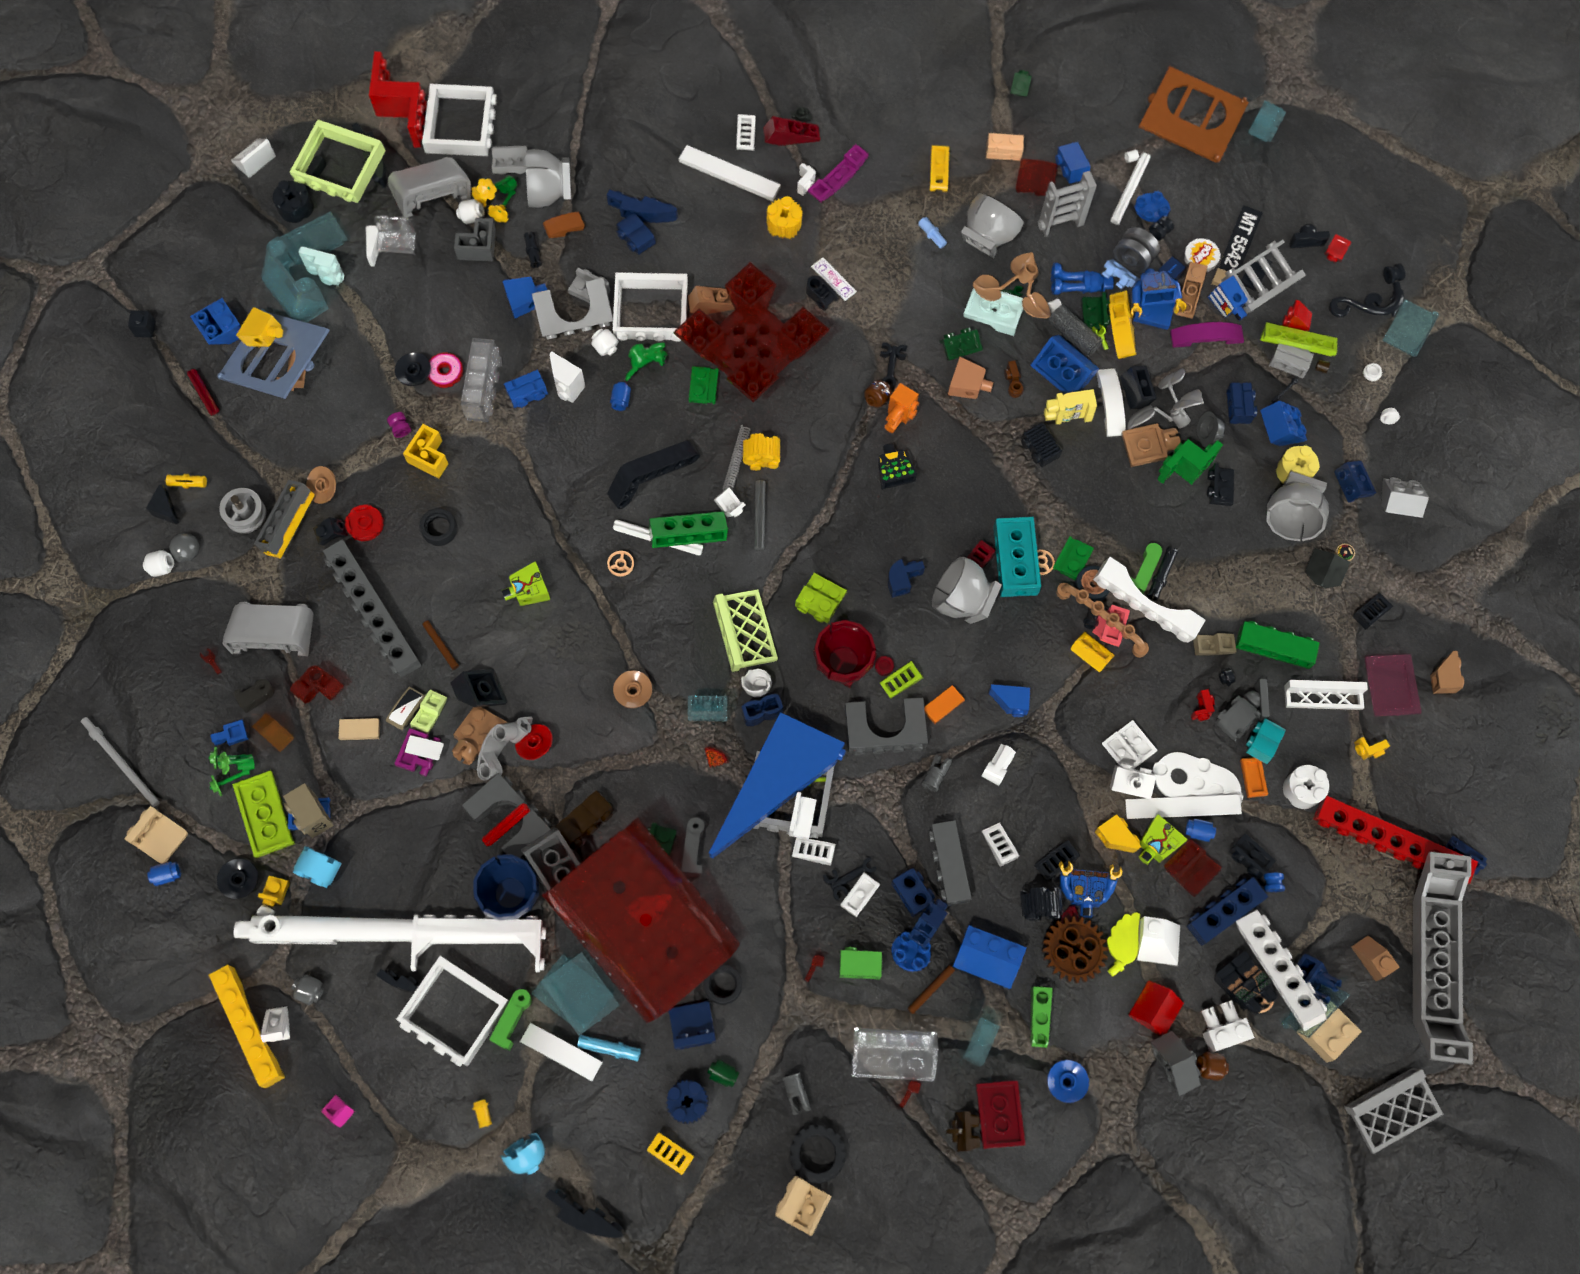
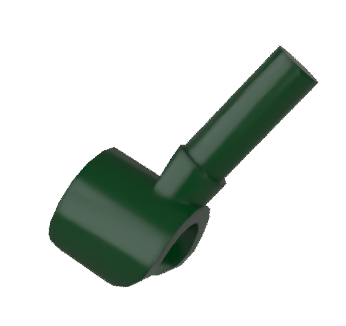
M1016 286L1013 290H1000L1001 292L1018 297L1023 295L1017 293L1022 292V286Z

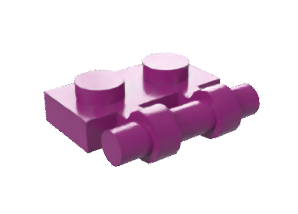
M409 728L394 765L411 772L415 771L417 765L421 766L419 774L427 777L429 770H432L434 765L432 763L434 759H420L421 756L406 753L405 749L411 735L428 739L429 736ZM434 737L433 741L441 743V739Z

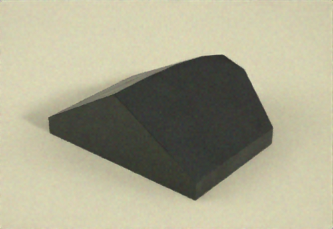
M1314 548L1304 572L1318 586L1323 588L1341 586L1350 562L1336 554Z

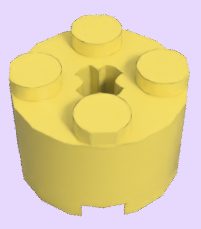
M1306 445L1294 446L1288 449L1278 462V467L1276 468L1278 479L1284 484L1290 471L1313 478L1320 467L1318 457L1311 447Z

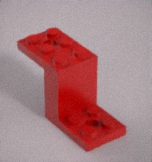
M374 51L369 98L376 117L408 118L407 127L413 146L421 148L424 133L423 126H425L426 118L425 111H427L428 103L425 100V92L421 89L420 82L390 81V71L387 70L386 59H383L382 52Z

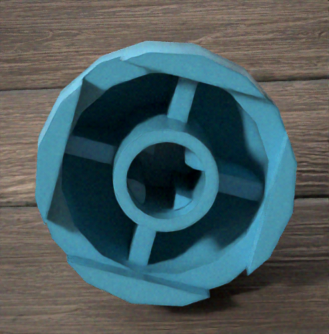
M537 1133L530 1134L529 1137L531 1139L524 1141L521 1138L503 1151L505 1155L500 1157L510 1171L516 1174L527 1172L530 1175L539 1169L538 1165L542 1162L545 1155V1147Z

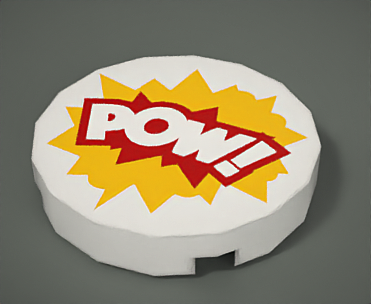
M1195 239L1185 249L1184 259L1186 264L1194 262L1208 266L1206 272L1213 270L1220 260L1219 248L1215 243L1207 239Z

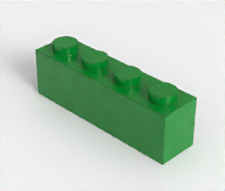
M1244 621L1239 628L1236 648L1310 669L1316 663L1320 642L1314 641L1310 637L1295 636L1292 632H1281L1271 626H1260L1253 621Z

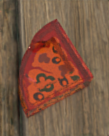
M712 747L704 748L709 768L728 763L726 755Z

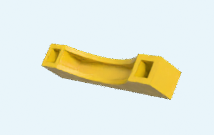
M226 965L209 974L259 1087L268 1088L284 1079L285 1076L277 1059L267 1043L262 1042L261 1032L250 1010L243 985L235 968Z

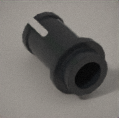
M1089 607L1083 623L1085 628L1093 630L1098 626V616L1093 615Z

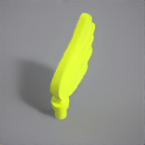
M1137 912L1131 916L1125 914L1122 920H1118L1116 926L1111 928V936L1107 939V947L1112 957L1116 960L1114 965L1108 970L1112 977L1119 971L1122 972L1125 969L1124 966L1132 963L1137 957L1140 914Z

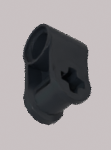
M812 275L808 278L806 293L821 310L825 311L828 305L839 299L834 289L829 287L821 277Z

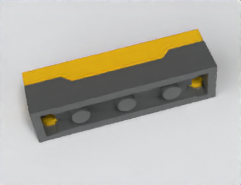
M288 480L254 545L266 555L281 559L315 494L303 483Z

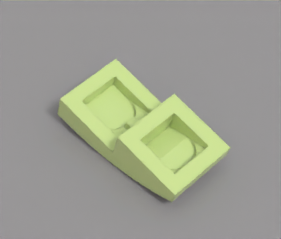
M429 690L420 704L419 711L410 723L411 727L429 734L442 712L447 697Z

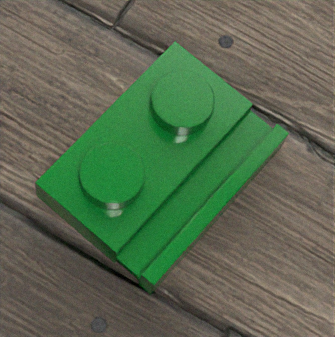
M692 366L689 392L690 403H716L718 368L715 370Z
M1069 536L1053 566V570H1057L1061 574L1076 580L1077 575L1085 567L1094 548Z

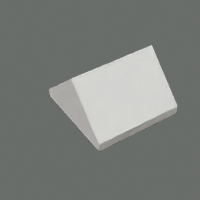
M256 139L231 161L250 178L276 156L267 139Z

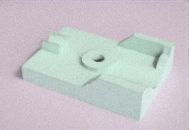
M973 288L963 317L991 325L996 331L1014 336L1020 316L1024 310L1022 307L1023 298L1001 292L1000 299L988 301L979 296Z

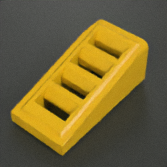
M661 1133L656 1135L647 1149L649 1153L681 1175H683L694 1156ZM661 1140H663L665 1143L657 1153L655 1150ZM668 1145L672 1146L671 1150L664 1158L662 1155L665 1152L666 1148L668 1147ZM675 1150L679 1151L674 1161L670 1162L669 1160ZM682 1155L686 1156L681 1166L677 1167L676 1165Z

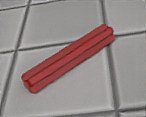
M520 804L482 838L484 844L491 846L528 814L530 808L527 804Z

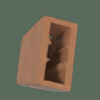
M959 357L948 395L977 399L980 390L991 393L994 382L984 379L985 368Z

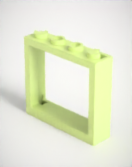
M317 120L290 173L295 182L310 186L316 191L322 190L331 196L342 197L348 202L359 203L385 153V149L380 140ZM324 137L371 152L352 190L305 174Z

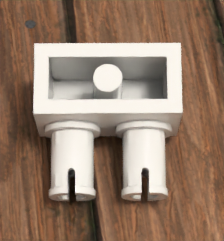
M1232 1000L1220 1004L1227 1020L1224 1026L1220 1025L1214 1007L1201 1011L1208 1026L1207 1032L1203 1033V1037L1209 1052H1216L1254 1038L1247 1018L1242 1019L1238 1017Z

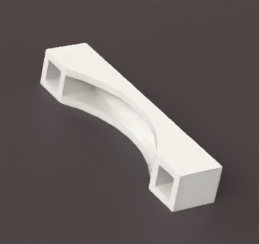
M1111 557L1103 562L1093 579L1099 587L1109 590L1116 598L1127 602L1132 609L1141 611L1147 619L1156 621L1164 630L1171 631L1183 642L1188 643L1195 639L1205 622V619L1190 609H1169L1149 600L1134 585L1126 567Z

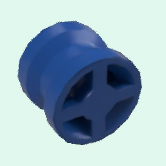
M1266 873L1263 876L1266 881L1264 886L1265 892L1285 891V886L1282 883L1284 879L1283 873Z

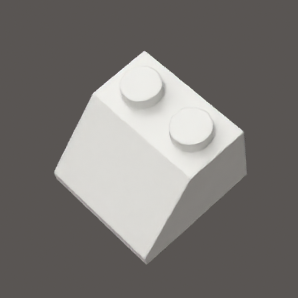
M551 352L550 360L558 396L564 401L568 400L573 403L585 388L582 370L554 352Z

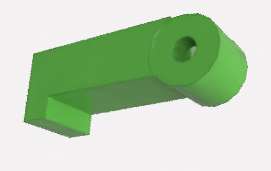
M1150 543L1143 552L1144 560L1136 578L1130 577L1142 594L1145 592L1162 554L1161 546L1156 543Z
M1031 988V1047H1048L1052 988Z
M519 989L512 995L489 1039L492 1043L508 1051L511 1050L514 1043L509 1038L524 1009H527L532 1002L528 991Z

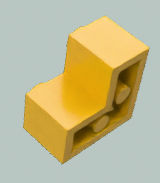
M422 424L403 453L407 463L438 479L448 466L446 456L437 451L442 443L439 431Z

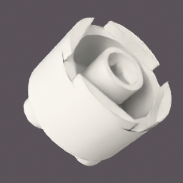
M1312 765L1298 767L1285 779L1283 784L1285 797L1288 798L1293 806L1300 809H1309L1317 805L1327 796L1329 791V781L1326 772Z

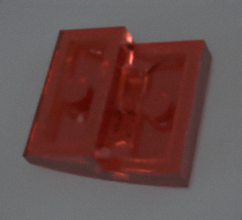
M1021 159L1016 191L1034 192L1035 196H1046L1049 183L1053 182L1055 185L1058 165L1043 160Z
M1191 839L1164 865L1167 872L1193 897L1221 871V867L1206 855V851Z

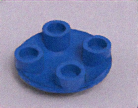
M1155 191L1138 196L1135 203V211L1142 219L1149 222H1157L1160 217L1168 216L1170 205L1160 191Z
M903 932L892 944V957L902 969L911 972L920 971L930 961L931 945L928 943L926 948H923L908 937L909 932Z

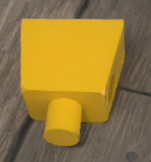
M253 307L236 336L246 346L269 347L275 338L283 336V329L281 324L272 315Z

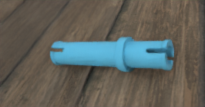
M580 1035L577 1048L609 1054L617 1059L621 1057L637 1062L641 1053V1048L623 1045V1042H609L585 1035Z

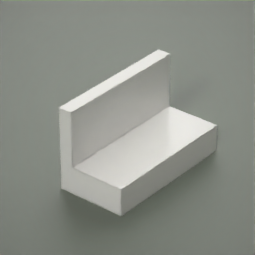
M797 792L789 836L809 840L817 799L802 797L801 793Z

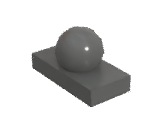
M1259 679L1255 684V691L1245 693L1243 698L1261 713L1257 722H1262L1270 716L1267 680Z

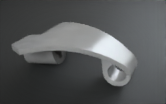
M532 716L518 718L512 723L497 724L490 730L482 744L478 758L477 774L481 780H491L498 773L502 775V766L497 759L500 752L509 741L518 743L531 732Z

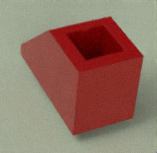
M1296 300L1293 306H1289L1287 315H1284L1282 326L1309 331L1312 313L1301 301Z

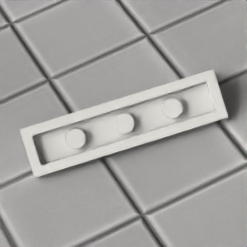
M1289 680L1284 685L1286 708L1363 710V693L1368 690L1367 682ZM1290 693H1297L1302 700L1299 703L1291 702ZM1310 694H1317L1322 700L1319 703H1313L1308 696ZM1330 694H1335L1341 701L1338 704H1333L1327 697ZM1349 695H1357L1358 704H1351L1346 698Z

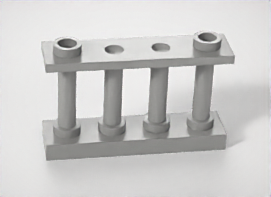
M1090 171L1083 173L1078 184L1056 189L1053 182L1049 183L1040 219L1038 220V227L1040 231H1043L1044 236L1049 235L1051 226L1066 221H1075L1077 227L1084 225L1097 186ZM1076 192L1075 194L1059 198L1060 196ZM1073 202L1072 204L1056 208L1057 206ZM1070 212V213H1068V214L1061 215V216H1058V217L1053 218L1054 216H1057V215H1060V214H1064V213Z
M1284 240L1278 243L1273 241L1266 246V251L1237 270L1233 267L1225 273L1226 277L1221 280L1223 282L1234 275L1248 299L1245 303L1246 307L1243 308L1247 314L1306 276L1303 270L1297 273L1292 271L1277 247L1285 243ZM1270 252H1272L1286 274V280L1283 282L1277 278L1264 258ZM1254 262H1259L1273 285L1271 286L1273 289L1270 291L1264 288L1250 266ZM1242 270H1245L1259 292L1258 299L1251 298L1237 276Z

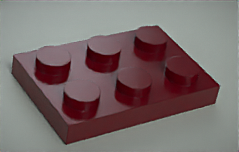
M1018 1080L976 1084L983 1149L1025 1146Z

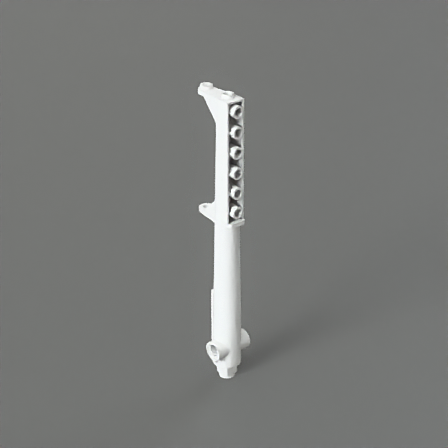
M267 915L252 916L251 921H236L234 926L235 938L249 939L254 944L412 942L411 971L417 970L418 957L432 944H524L536 957L535 972H540V970L545 968V958H541L542 939H546V927H543L542 920H538L537 916H526V919L498 921L490 916H485V919H477V916L465 915L464 919H456L455 915H444V919L436 918V915H424L423 918L420 915H414V919Z

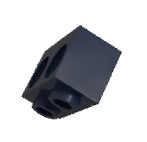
M913 868L892 880L891 885L911 916L915 917L925 911L930 902H935L933 900L935 896L931 889H926L922 883L924 879L920 872H915ZM911 879L914 882V886L912 888L906 887L904 880ZM922 896L925 899V904H917L915 897Z

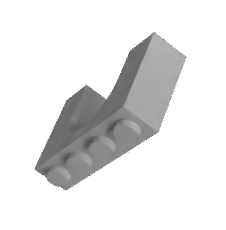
M600 278L585 282L590 308L587 315L577 322H567L557 315L550 290L532 293L542 337L546 336L548 340L557 338V334L563 332L564 336L575 334L574 330L582 329V332L593 330L592 326L599 325L600 328L610 326L613 317L604 279Z

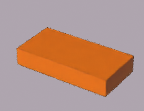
M952 685L926 705L924 711L931 721L936 724L962 704L965 699Z
M1255 757L1241 759L1240 764L1247 798L1267 796L1268 791L1262 761Z

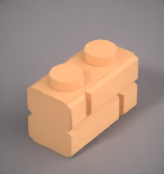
M989 133L986 144V158L1020 161L1023 152L1024 136Z

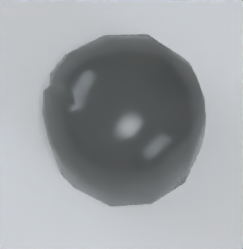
M188 533L174 536L169 545L170 554L177 562L191 561L198 555L200 549L198 539Z

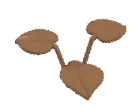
M1033 252L1019 255L1012 260L1010 267L1016 275L1004 285L999 286L998 281L990 275H981L973 282V287L979 296L988 301H996L1001 298L1000 290H1003L1018 278L1023 284L1029 283L1026 293L1027 297H1024L1022 300V307L1025 312L1036 318L1050 317V309L1044 297L1037 292L1030 293L1034 279L1038 276V268Z

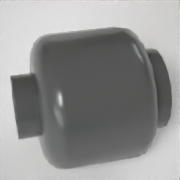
M307 974L302 976L301 979L296 978L291 987L294 990V999L307 1005H312L314 1002L317 1003L325 989L322 987L320 980Z

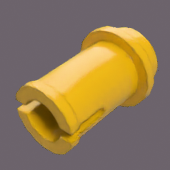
M486 1100L473 1103L474 1108L472 1109L476 1112L479 1128L492 1125L487 1107L489 1103H486Z

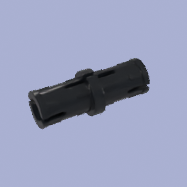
M526 232L524 238L530 266L535 268L536 262L537 268H539L542 263L535 233L530 232L531 237L529 238V234Z

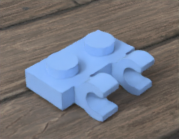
M1114 259L1108 260L1104 265L1107 269L1102 275L1107 279L1111 275L1120 278L1121 280L1116 283L1120 289H1123L1125 286L1134 287L1135 283L1140 280Z

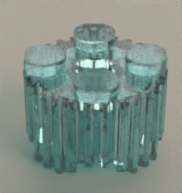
M1264 101L1248 134L1265 142H1271L1278 129L1276 126L1280 125L1286 112L1283 111L1284 109Z

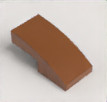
M579 212L560 215L543 222L549 238L565 237L567 232L581 231L585 226Z

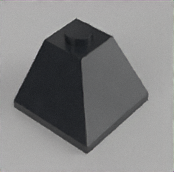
M493 669L463 671L450 682L457 700L472 707L505 705L507 703Z

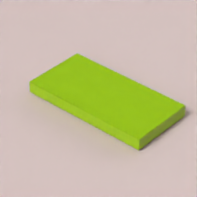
M271 770L232 784L255 858L295 844L291 831L288 829L287 817Z

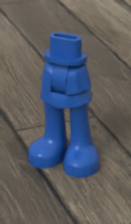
M1053 263L1052 295H1059L1062 292L1082 291L1084 294L1087 292H1105V289H1113V276L1107 279L1100 273L1086 270L1066 272L1062 270L1060 263ZM1062 281H1081V283H1065Z

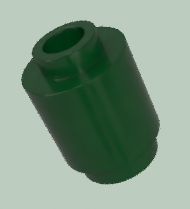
M718 1059L716 1063L712 1061L707 1073L710 1074L709 1079L725 1087L730 1086L733 1088L740 1072L736 1071L735 1067Z

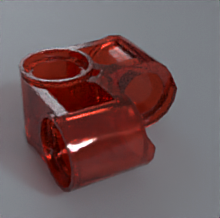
M314 665L309 667L291 686L290 692L307 704L313 700L318 692H321L332 701L345 686L321 667ZM321 673L317 680H313L315 674Z

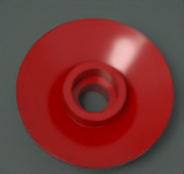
M531 725V732L518 743H515L516 752L526 760L542 757L552 745V733L544 725Z

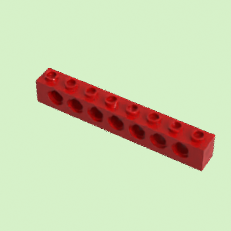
M1326 796L1319 803L1313 818L1322 827L1337 829L1336 832L1340 835L1353 836L1356 838L1355 841L1364 845L1369 843L1374 846L1375 850L1382 853L1387 851L1393 854V858L1397 860L1410 861L1413 867L1421 870L1424 868L1429 852L1462 855L1329 796ZM1335 812L1341 815V822H1337L1334 819ZM1354 820L1360 824L1359 831L1353 828ZM1372 829H1376L1379 832L1378 839L1372 836ZM1392 837L1397 839V847L1392 846L1390 842ZM1411 845L1416 848V855L1410 853L1409 848ZM1471 859V877H1469L1467 884H1470L1478 861Z

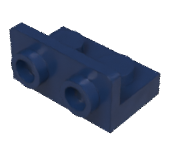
M1362 461L1346 462L1334 471L1348 503H1352L1358 498L1371 497L1376 494Z

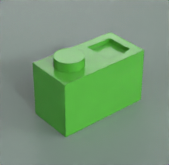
M845 947V950H841L839 978H881L882 952L857 951L855 947Z

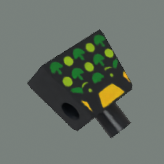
M892 443L884 445L883 450L885 454L879 455L878 460L881 489L915 482L917 473L906 451L903 449L895 451Z

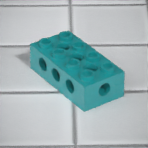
M1034 517L996 518L993 530L998 580L1002 584L1000 597L1038 595L1041 589Z

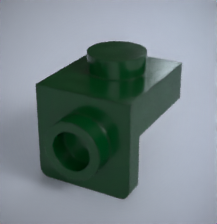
M1019 70L1018 73L1015 72L1010 94L1027 97L1032 77L1028 75L1029 72Z

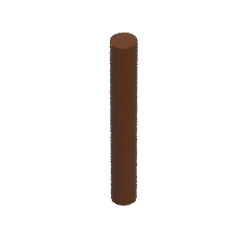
M429 620L425 621L422 624L452 670L459 667L458 663Z
M949 965L907 1010L914 1014L955 971L954 968Z

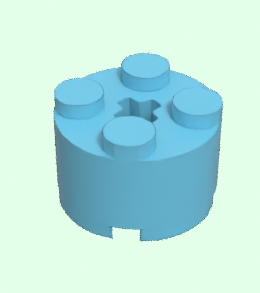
M305 846L293 867L294 871L292 873L303 878L305 877L316 885L328 888L342 863Z

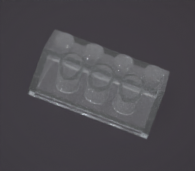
M854 1028L852 1077L935 1081L938 1055L937 1032Z

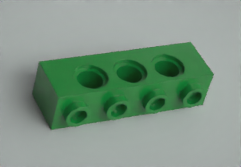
M724 511L649 519V534L652 548L727 541L728 527Z

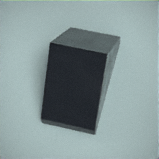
M163 484L158 485L146 509L152 516L173 524H179L169 492Z

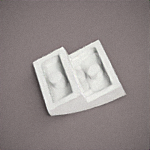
M1133 720L1102 742V745L1119 766L1121 763L1132 765V769L1139 766L1158 751Z

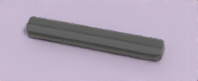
M757 480L755 482L754 549L762 551L765 545V481Z

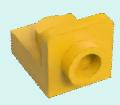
M268 876L263 893H259L258 898L263 900L262 904L268 906L282 905L290 882Z

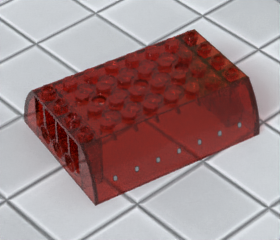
M638 817L627 824L542 895L645 1023L651 1022L668 1012L725 963L740 945L738 939ZM617 881H621L625 885V890L620 894L613 890V885ZM645 913L651 916V923L647 926H643L640 923V917ZM670 946L677 948L678 953L674 958H669L666 955V950Z

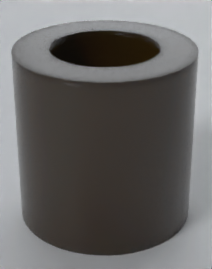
M1319 359L1315 370L1327 373L1330 362Z

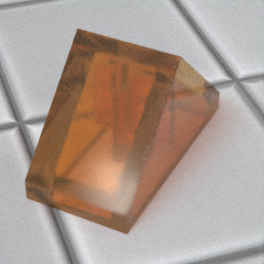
M267 713L252 726L280 752L294 739L286 729Z

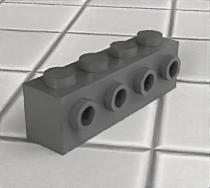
M956 821L932 824L930 831H928L929 842H933L934 846L932 858L933 862H937L938 866L935 872L937 881H941L942 889L939 890L941 901H945L948 906L969 903L971 894Z

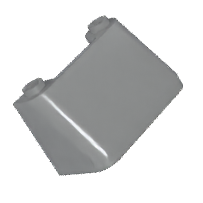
M444 157L440 160L401 171H394L388 177V186L404 218L411 217V211L415 207L417 209L421 208V202L452 194L454 198L460 196L462 201L471 199V182L457 162L450 157Z
M239 602L233 608L222 644L231 654H241V650L248 651V648L280 649L285 650L286 653L298 651V656H308L314 613L305 604L281 606L252 605L247 602Z

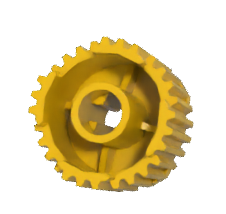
M785 196L781 200H774V203L772 202L768 206L767 225L769 233H772V236L778 235L779 238L782 236V238L791 239V237L797 236L802 225V211L800 205H797V202H794L791 197Z
M761 433L751 434L748 440H743V462L746 465L748 464L751 470L755 471L761 470V467L778 468L780 462V439L777 436H773V439L764 437V434Z

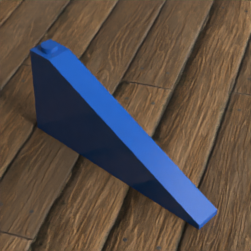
M780 712L709 851V857H716L797 795V792H801L836 765L838 760L842 761L846 752L844 749L845 743Z

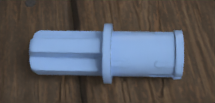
M927 217L919 221L918 225L925 231L927 238L932 239L939 248H943L947 244V241L938 232L939 228L935 227Z

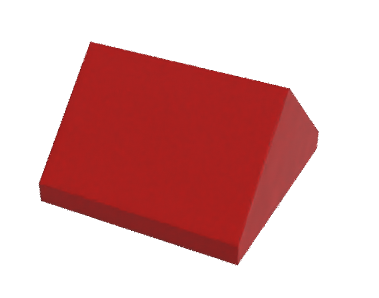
M1148 981L1128 1016L1161 1037L1167 1034L1184 1003L1171 989Z

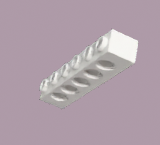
M1258 910L1237 920L1238 930L1269 978L1273 981V984L1302 1029L1306 1031L1326 1020L1325 1012L1327 1009L1321 999L1317 1001L1313 995L1315 994L1314 988L1309 982L1305 983L1302 978L1304 974L1300 967L1293 965L1291 961L1293 958L1289 950L1282 948L1279 935L1276 931L1272 932L1268 927L1270 922L1264 914L1261 916ZM1258 932L1265 933L1261 938L1255 936ZM1268 949L1276 950V952L1271 955L1266 953ZM1281 965L1288 967L1283 972L1278 971L1277 968ZM1290 983L1299 984V986L1296 989H1290L1288 987ZM1302 1000H1308L1311 1002L1310 1005L1306 1007H1303L1299 1004Z

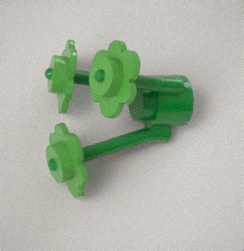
M214 747V752H210L208 757L210 764H214V769H217L218 764V768L222 769V773L226 775L227 771H229V765L236 764L237 770L242 772L218 783L212 775V781L209 782L210 789L222 796L219 789L220 786L239 777L250 775L249 770L255 769L252 754L227 755L226 752H222L218 755V749Z

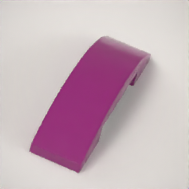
M855 144L844 155V159L823 180L819 179L808 189V192L819 202L828 199L853 177L866 161L869 154Z
M1198 323L1178 327L1170 331L1173 348L1189 347L1192 343L1225 341L1226 344L1244 343L1242 326L1234 323Z

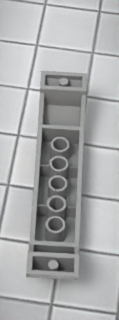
M1429 852L1413 899V1024L1429 1060L1471 1065L1473 1064V1043L1470 1042L1463 1025L1462 900L1469 877H1471V857Z

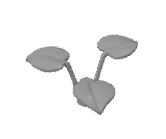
M1183 368L1167 375L1158 384L1160 389L1168 387L1174 399L1175 405L1170 411L1171 415L1169 416L1159 408H1153L1151 405L1143 407L1130 418L1128 430L1146 422L1155 412L1166 417L1169 422L1174 421L1178 428H1183L1190 423L1191 419L1184 408L1204 404L1199 389L1185 394L1180 401L1177 400L1172 386L1180 382L1185 376Z

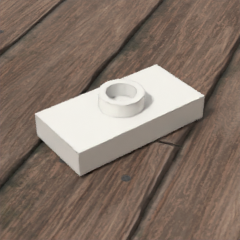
M863 873L840 906L857 918L880 884Z

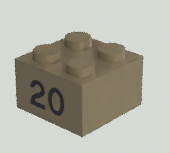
M305 783L283 796L286 801L284 803L286 810L289 814L293 815L295 818L293 820L294 824L304 835L308 834L311 838H314L334 826L316 794Z

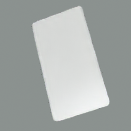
M411 735L405 752L439 760L444 744Z

